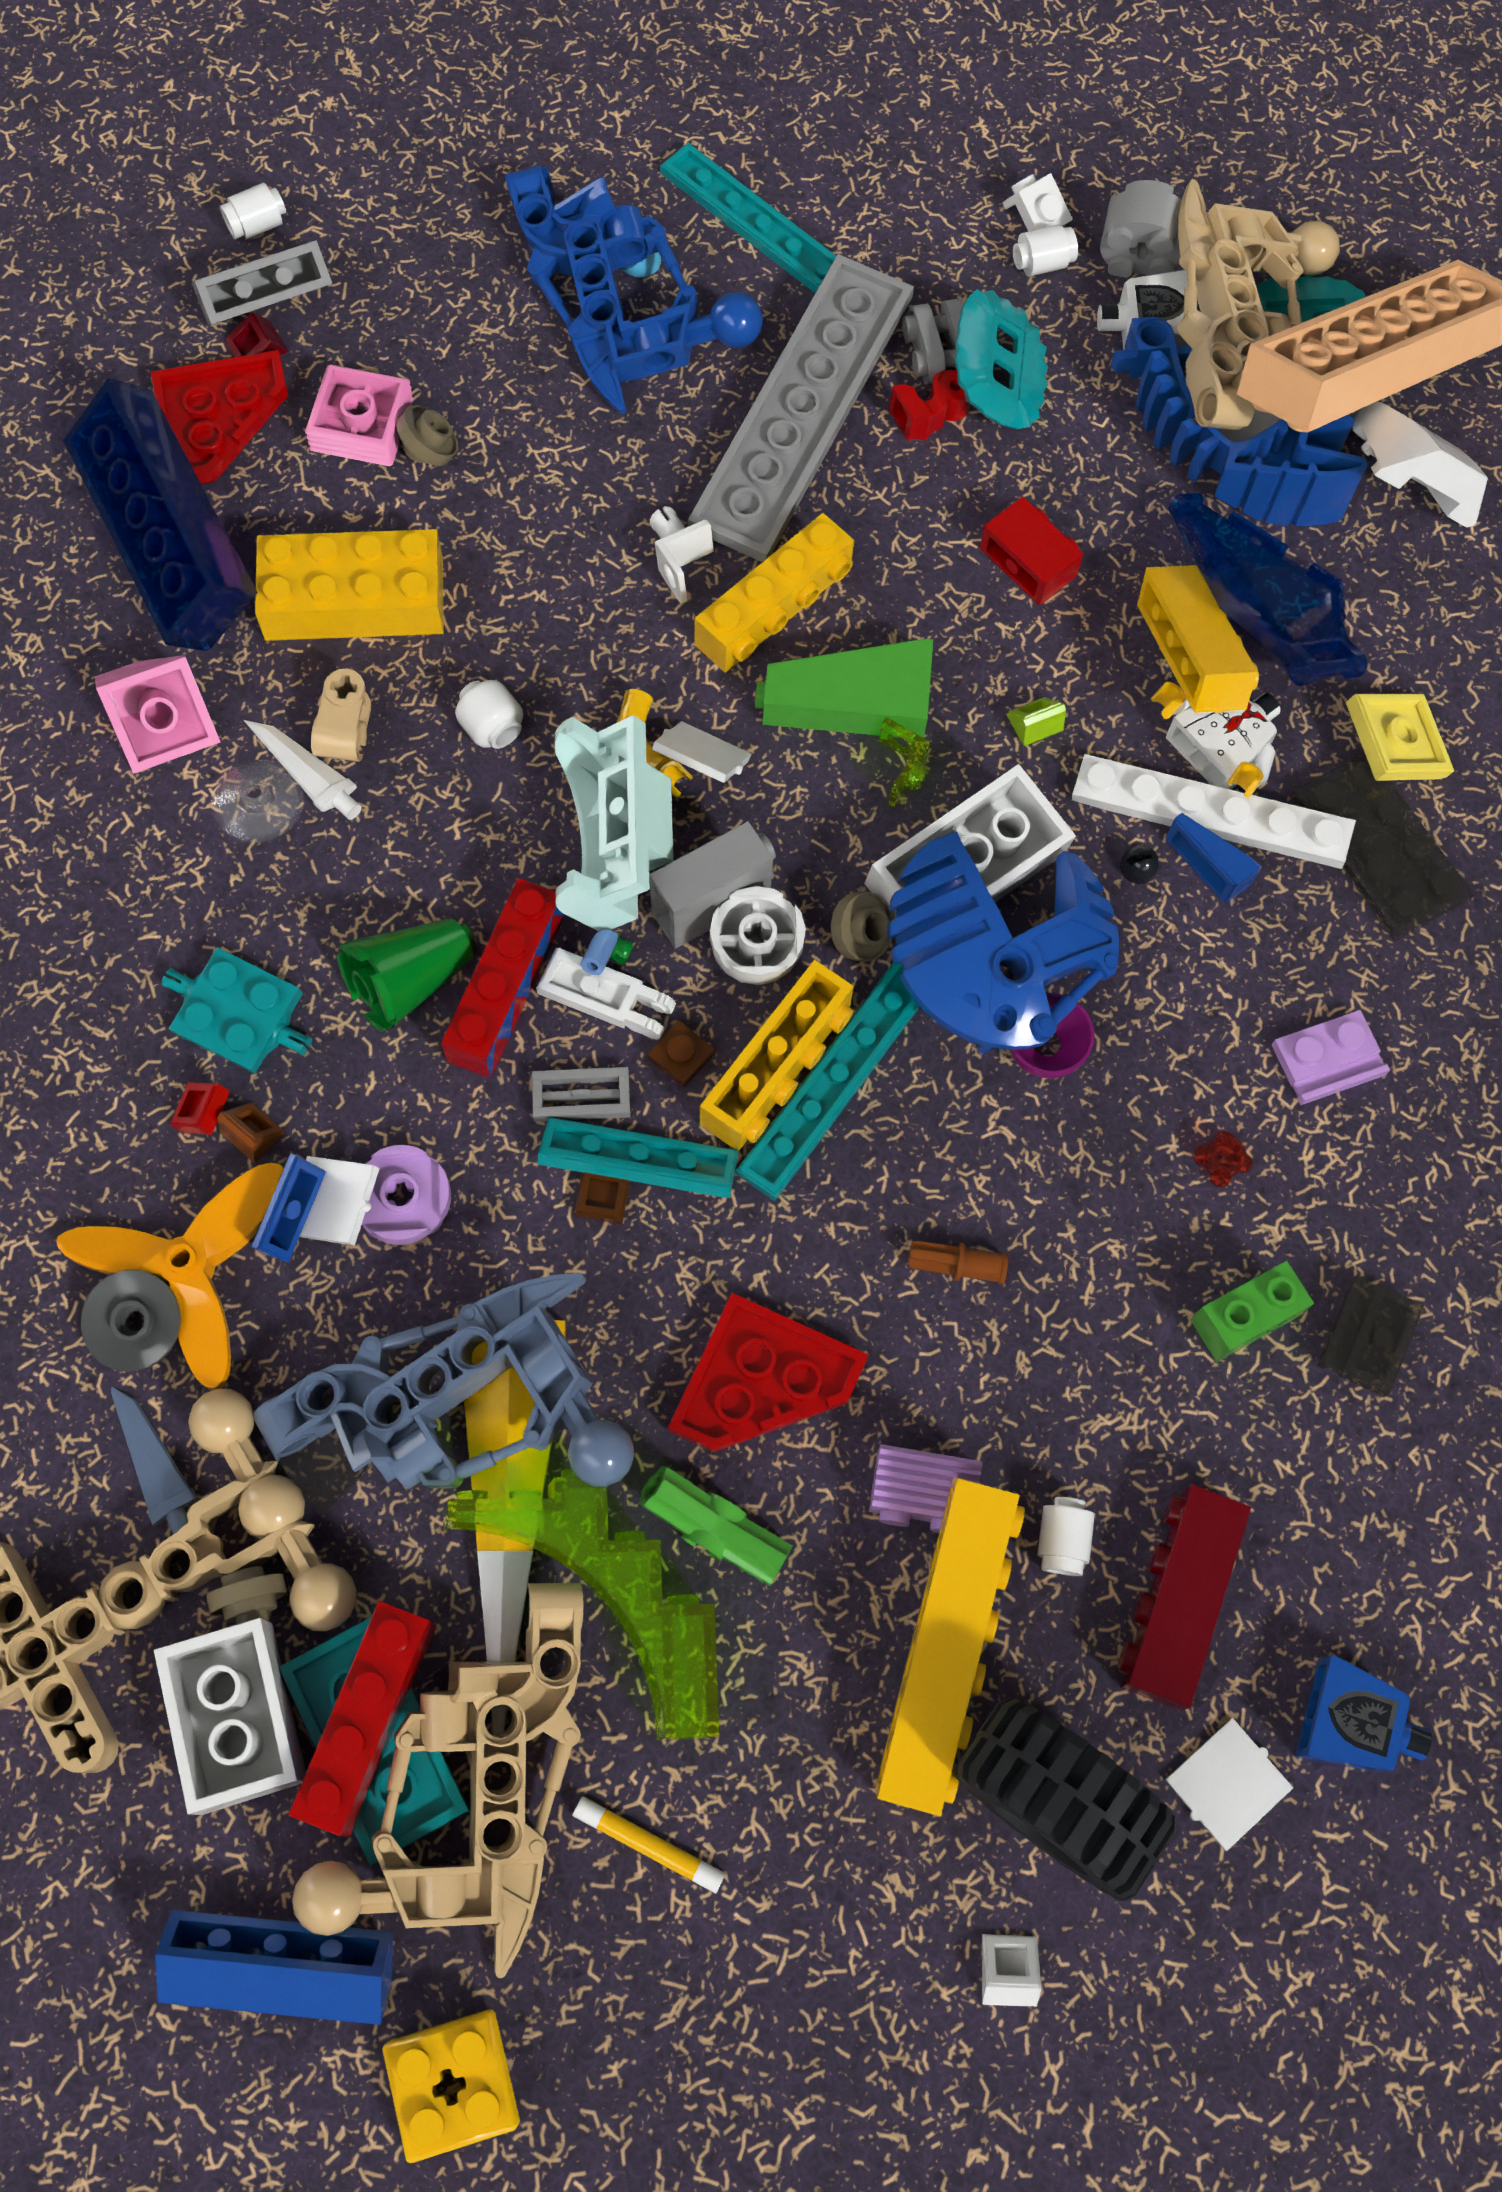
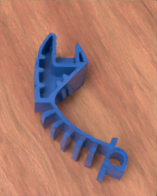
M1159 317L1132 318L1124 346L1125 350L1114 351L1111 367L1115 373L1129 372L1130 378L1141 377L1136 406L1137 411L1144 410L1142 425L1146 432L1156 428L1153 444L1158 450L1166 447L1173 441L1169 461L1175 467L1181 464L1191 453L1195 452L1190 462L1187 477L1195 483L1209 467L1213 468L1220 474L1214 497L1234 508L1240 506L1243 513L1259 522L1263 519L1269 524L1288 526L1290 523H1293L1294 526H1315L1337 522L1343 518L1368 464L1363 457L1341 452L1355 422L1352 416L1348 414L1308 433L1291 429L1287 422L1281 419L1250 439L1230 441L1217 428L1201 427L1195 419V409L1191 394L1181 368L1186 367V360L1192 348L1189 345L1176 346L1173 329L1166 320Z

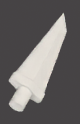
M244 720L321 812L335 807L349 820L354 819L360 813L361 806L349 796L357 788L349 778L343 777L274 726Z

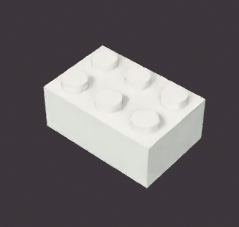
M258 1618L154 1650L187 1814L204 1815L302 1784L306 1769L287 1685L279 1670V1666L282 1663L272 1623Z

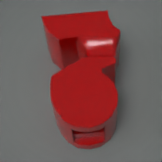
M943 370L934 375L929 400L927 401L922 400L912 386L905 384L893 385L888 409L907 441H910L912 439H928L932 433L943 428L944 420L958 421L963 419L970 411L971 404L966 401L964 391L958 384V371Z

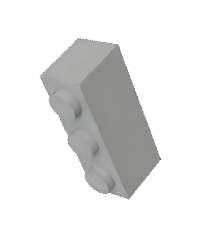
M317 240L192 282L208 326L332 284Z

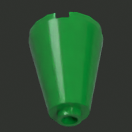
M446 919L347 941L338 947L344 952L337 954V961L341 976L353 1001L361 997L372 1010L363 1014V1016L376 1030L384 1032L394 1027L473 960V949L476 948V942L466 924L462 923L459 925L454 919Z

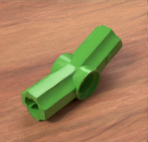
M661 1466L656 1473L650 1476L641 1491L642 1495L639 1505L683 1533L681 1537L693 1547L696 1544L702 1546L710 1552L708 1556L718 1561L725 1559L741 1571H745L748 1575L757 1578L761 1583H765L768 1586H771L793 1547V1545L747 1519V1514L730 1501L712 1492H704L691 1481L666 1466Z

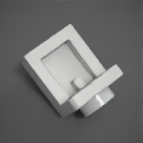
M1051 173L1036 181L1033 174L1011 187L1014 195L1002 202L1006 210L1016 205L1028 232L1055 225L1063 226L1073 220Z

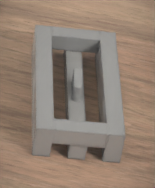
M628 1067L532 1071L534 1122L547 1121L548 1117L563 1120L630 1117ZM619 1082V1089H578L543 1092V1085ZM620 1100V1104L543 1107V1103Z

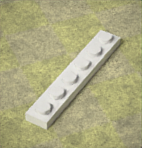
M1084 754L1072 794L1073 801L1171 826L1175 817L1183 813L1224 840L1342 869L1345 863L1356 820L1254 795L1247 799L1243 796L1244 793L1087 754Z

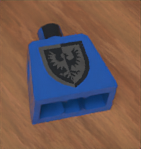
M1330 1655L1318 1659L1295 1757L1377 1772L1393 1771L1399 1753L1421 1761L1425 1760L1431 1747L1432 1732L1429 1729L1406 1722L1410 1696L1351 1663Z

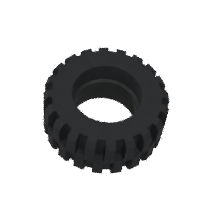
M1009 1698L997 1703L957 1762L956 1779L959 1780V1783L971 1795L982 1802L986 1808L1062 1866L1118 1901L1124 1902L1137 1895L1176 1833V1818L1172 1811L1160 1802V1798L1151 1790L1144 1787L1137 1778L1117 1765L1106 1754L1090 1745L1088 1741L1078 1734L1071 1732L1061 1723L1044 1715L1038 1709L1031 1705L1027 1706L1017 1699Z

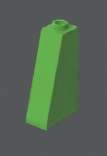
M933 639L913 640L768 664L766 682L757 681L755 708L763 709L762 725L924 739L928 720Z

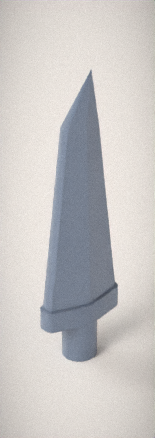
M111 1387L112 1398L149 1511L150 1521L153 1526H156L167 1520L173 1534H175L182 1526L188 1523L186 1509L194 1504L198 1498L193 1488H190L137 1400Z

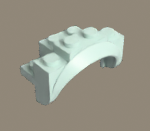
M632 715L599 732L571 717L565 720L555 732V753L569 782L576 806L582 845L581 873L574 869L567 872V880L559 885L555 891L556 906L562 913L597 931L603 929L612 930L638 919V894L650 890L649 871L673 861L671 778L646 763V724L636 716Z

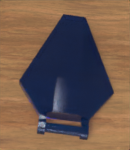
M1185 493L1174 497L1168 510L1219 608L1289 674L1290 679L1297 686L1310 685L1315 683L1317 679L1341 675L1346 679L1358 678L1366 672L1367 658L1349 640L1343 624L1346 614L1344 611V588L1341 579L1316 563H1313L1307 571L1284 556L1289 548L1288 545L1235 511L1230 513L1228 519L1203 504L1204 497L1202 493Z

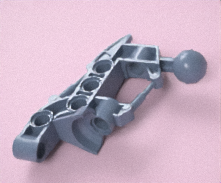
M581 1273L550 1275L527 1280L503 1288L474 1304L463 1306L457 1317L426 1327L421 1325L381 1339L375 1336H368L363 1340L352 1364H334L318 1372H313L282 1394L264 1402L253 1413L254 1421L276 1461H280L279 1458L299 1451L318 1437L322 1438L336 1429L353 1471L357 1472L370 1462H373L387 1483L397 1478L407 1489H411L420 1482H422L423 1486L429 1488H457L462 1484L464 1478L496 1465V1462L529 1447L538 1451L546 1449L557 1432H562L565 1426L572 1435L568 1450L571 1469L582 1482L590 1486L607 1487L621 1481L631 1469L634 1458V1446L629 1433L616 1422L599 1420L586 1399L585 1395L593 1382L553 1317L546 1311L547 1307L551 1308L585 1284L586 1278ZM457 1327L455 1334L392 1377L389 1376L390 1351L427 1340L428 1336ZM487 1342L488 1353L486 1358L481 1363L473 1365L472 1353L479 1344ZM513 1366L535 1401L523 1434V1439L494 1452L489 1450L457 1464L455 1459L448 1456L446 1449L434 1429L438 1425L435 1420ZM444 1371L445 1382L443 1387L438 1392L431 1394L429 1384L432 1377L436 1373ZM333 1387L334 1399L326 1409L322 1410L321 1398L328 1389ZM400 1400L402 1405L400 1416L389 1424L387 1411L394 1402Z

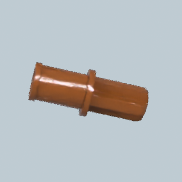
M915 1240L912 1241L910 1246L908 1266L913 1270L954 1276V1281H959L961 1277L1004 1284L1009 1256L1008 1253H995L965 1248L964 1242H959L958 1246Z

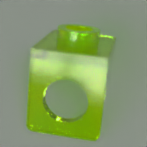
M886 717L881 724L879 742L909 759V762L894 781L891 788L889 805L895 807L907 789L914 792L923 781L928 770L924 765L927 761L930 742ZM892 734L898 735L901 738H903L905 741H907L911 748H907L899 744L893 738Z

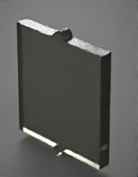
M329 1393L321 1400L322 1410L326 1409L334 1399ZM334 1429L324 1437H318L299 1451L279 1458L280 1461H278L276 1471L280 1475L293 1480L301 1489L304 1499L323 1516L374 1463L370 1462L357 1472L353 1471L338 1433ZM271 1451L263 1457L266 1461H276Z

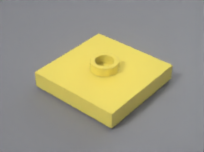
M1354 694L1346 701L1375 781L1435 780L1448 777L1454 772L1424 694Z

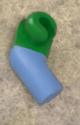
M600 930L594 935L581 961L582 969L591 975H600L604 971L609 958L618 964L626 963L633 948L632 942L621 938V934L616 931Z

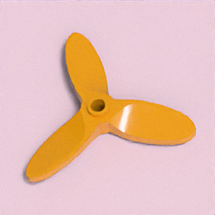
M276 1163L262 1164L236 1178L202 1208L181 1237L168 1240L132 1229L87 1226L65 1231L58 1236L56 1240L57 1246L68 1259L100 1273L111 1275L124 1270H139L154 1274L163 1281L168 1282L180 1306L181 1326L178 1339L190 1370L196 1379L209 1390L222 1389L227 1382L231 1367L230 1336L223 1305L212 1277L217 1265L242 1249L257 1234L284 1168Z

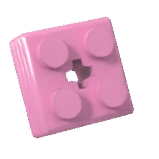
M332 364L328 365L305 429L310 450L385 466L393 465L401 441L397 431V420L409 406H412L414 400L410 380Z

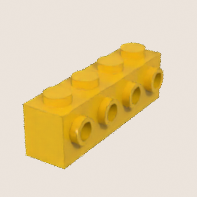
M824 513L820 514L695 617V646L724 673L729 671L738 662L746 660L755 651L757 646L769 636L780 632L788 620L803 608L811 606L824 590L834 582H839L848 574L853 565L854 539Z
M1197 565L1146 567L1137 606L1194 713H1221L1233 710H1246L1251 693L1258 685L1259 672L1257 665L1250 659L1243 647L1240 636L1235 633L1227 619L1225 610L1220 607L1212 593L1210 584L1205 581Z
M814 959L701 1103L700 1125L735 1150L740 1151L747 1140L755 1143L767 1128L770 1119L766 1116L776 1103L780 1106L785 1105L798 1086V1082L794 1079L804 1066L811 1070L820 1060L826 1049V1046L822 1043L833 1030L839 1034L849 1022L854 1012L850 1008L854 986Z

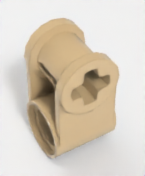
M348 668L338 669L327 676L324 682L318 715L314 720L311 733V750L314 756L360 762L363 758V754H359L361 745L365 746L371 700L365 692V683L361 675L356 671Z

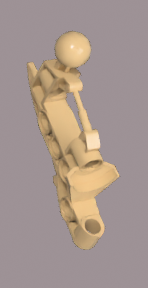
M1191 179L1183 194L1178 215V240L1181 255L1179 264L1187 271V286L1184 289V317L1178 323L1177 331L1192 348L1186 360V385L1191 394L1195 409V419L1198 425L1207 428L1240 430L1243 427H1248L1254 415L1252 403L1237 395L1250 344L1302 323L1295 281L1301 274L1304 276L1321 275L1334 265L1340 253L1339 236L1331 225L1320 220L1305 222L1292 233H1287L1274 213L1270 211L1215 203L1209 212H1206L1207 208L1199 184L1195 179ZM1251 267L1253 271L1269 273L1281 287L1287 289L1289 301L1287 304L1288 316L1282 313L1263 311ZM1197 300H1198V304H1199L1200 311L1197 310Z
M527 1583L529 1589L528 1629H526L525 1662H449L448 1690L420 1693V1712H409L394 1734L396 1747L386 1789L389 1790L381 1830L377 1831L371 1840L373 1850L385 1878L360 1879L354 1869L341 1862L326 1861L315 1864L302 1874L295 1885L293 1893L294 1915L302 1927L313 1934L330 1936L341 1933L354 1924L359 1914L396 1912L400 1913L405 1928L494 1924V1973L498 1978L505 1977L521 1948L533 1917L540 1890L544 1855L547 1851V1842L543 1838V1834L556 1791L559 1792L572 1747L579 1742L581 1736L579 1728L566 1708L574 1696L581 1665L583 1590L580 1583ZM558 1647L564 1653L565 1666L557 1676L545 1677L540 1668L541 1657L548 1649ZM507 1705L512 1714L511 1724L502 1733H489L485 1726L487 1713L494 1706ZM545 1732L558 1742L544 1785L546 1791L535 1827L532 1829L525 1823L526 1741L532 1740L540 1733ZM471 1751L469 1859H461V1865L421 1866L417 1861H411L391 1834L399 1794L403 1792L411 1752ZM495 1762H507L511 1769V1776L507 1785L498 1790L486 1788L484 1776L488 1767ZM495 1819L508 1820L510 1833L507 1840L495 1847L484 1844L483 1834L486 1826Z

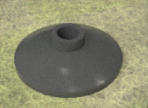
M139 1270L116 1272L100 1281L88 1295L81 1314V1332L87 1349L101 1364L118 1371H140L157 1364L174 1346L181 1326L180 1306L172 1289L158 1276ZM140 1312L144 1316V1325L140 1330L135 1331L131 1327V1318L134 1314Z

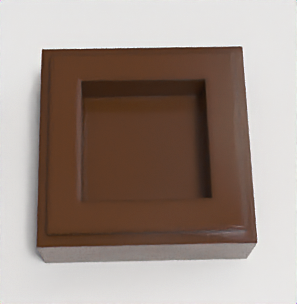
M586 1172L582 1173L574 1217L623 1225L631 1181Z

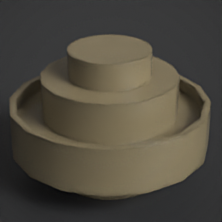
M413 405L409 406L397 420V431L403 443V449L412 460L439 467L446 465L458 451V441L451 425L440 413L426 407Z
M871 892L850 893L842 898L834 909L830 925L832 940L837 950L845 958L867 962L878 959L887 951L892 941V938L888 939L887 925L893 920V913H888L889 905L880 895Z
M256 1566L238 1570L221 1577L222 1587L207 1594L206 1599L210 1615H223L225 1622H236L238 1625L258 1618L269 1621L268 1612L277 1608L276 1600L287 1595V1588L283 1574L265 1575L263 1567Z

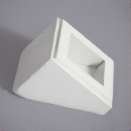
M982 1934V2004L1036 2007L1042 1989L1037 1936Z

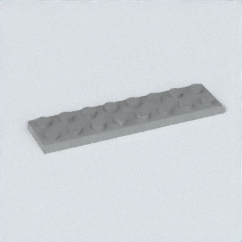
M837 254L688 519V527L702 520H708L711 525L712 540L760 562L771 556L913 297L914 286Z

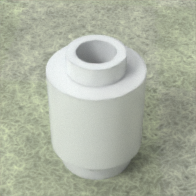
M264 182L228 197V203L220 206L223 219L234 239L244 236L247 240L282 225L281 215L286 213L285 205L277 189L269 190Z
M1062 225L1021 233L1018 243L1013 246L1014 263L1018 270L1024 269L1027 277L1064 269L1070 262L1076 261L1078 256V243L1074 230L1071 227L1063 228Z
M1055 1497L1054 1505L1043 1506L1037 1554L1038 1557L1042 1558L1041 1570L1062 1575L1083 1576L1084 1564H1089L1095 1517V1513L1085 1510V1501L1068 1497Z

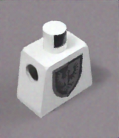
M1181 270L1127 280L1124 284L1119 304L1099 305L1097 314L1098 331H1121L1123 349L1125 350L1124 346L1132 318L1159 317L1171 325L1176 346L1189 345L1177 331V325L1184 317V289L1187 286V271Z

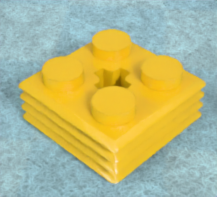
M488 2009L392 2039L384 2044L382 2048L405 2158L408 2163L421 2161L514 2131L517 2128L520 2118L494 2010ZM445 2069H451L454 2078L464 2077L466 2086L457 2093V2101H451L448 2093L439 2094L437 2090V2084L444 2079Z

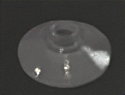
M264 759L246 761L231 768L218 781L212 796V810L219 826L230 836L246 842H265L283 835L297 822L304 806V792L299 784L280 763ZM254 789H261L263 791L257 798L247 797L249 792Z

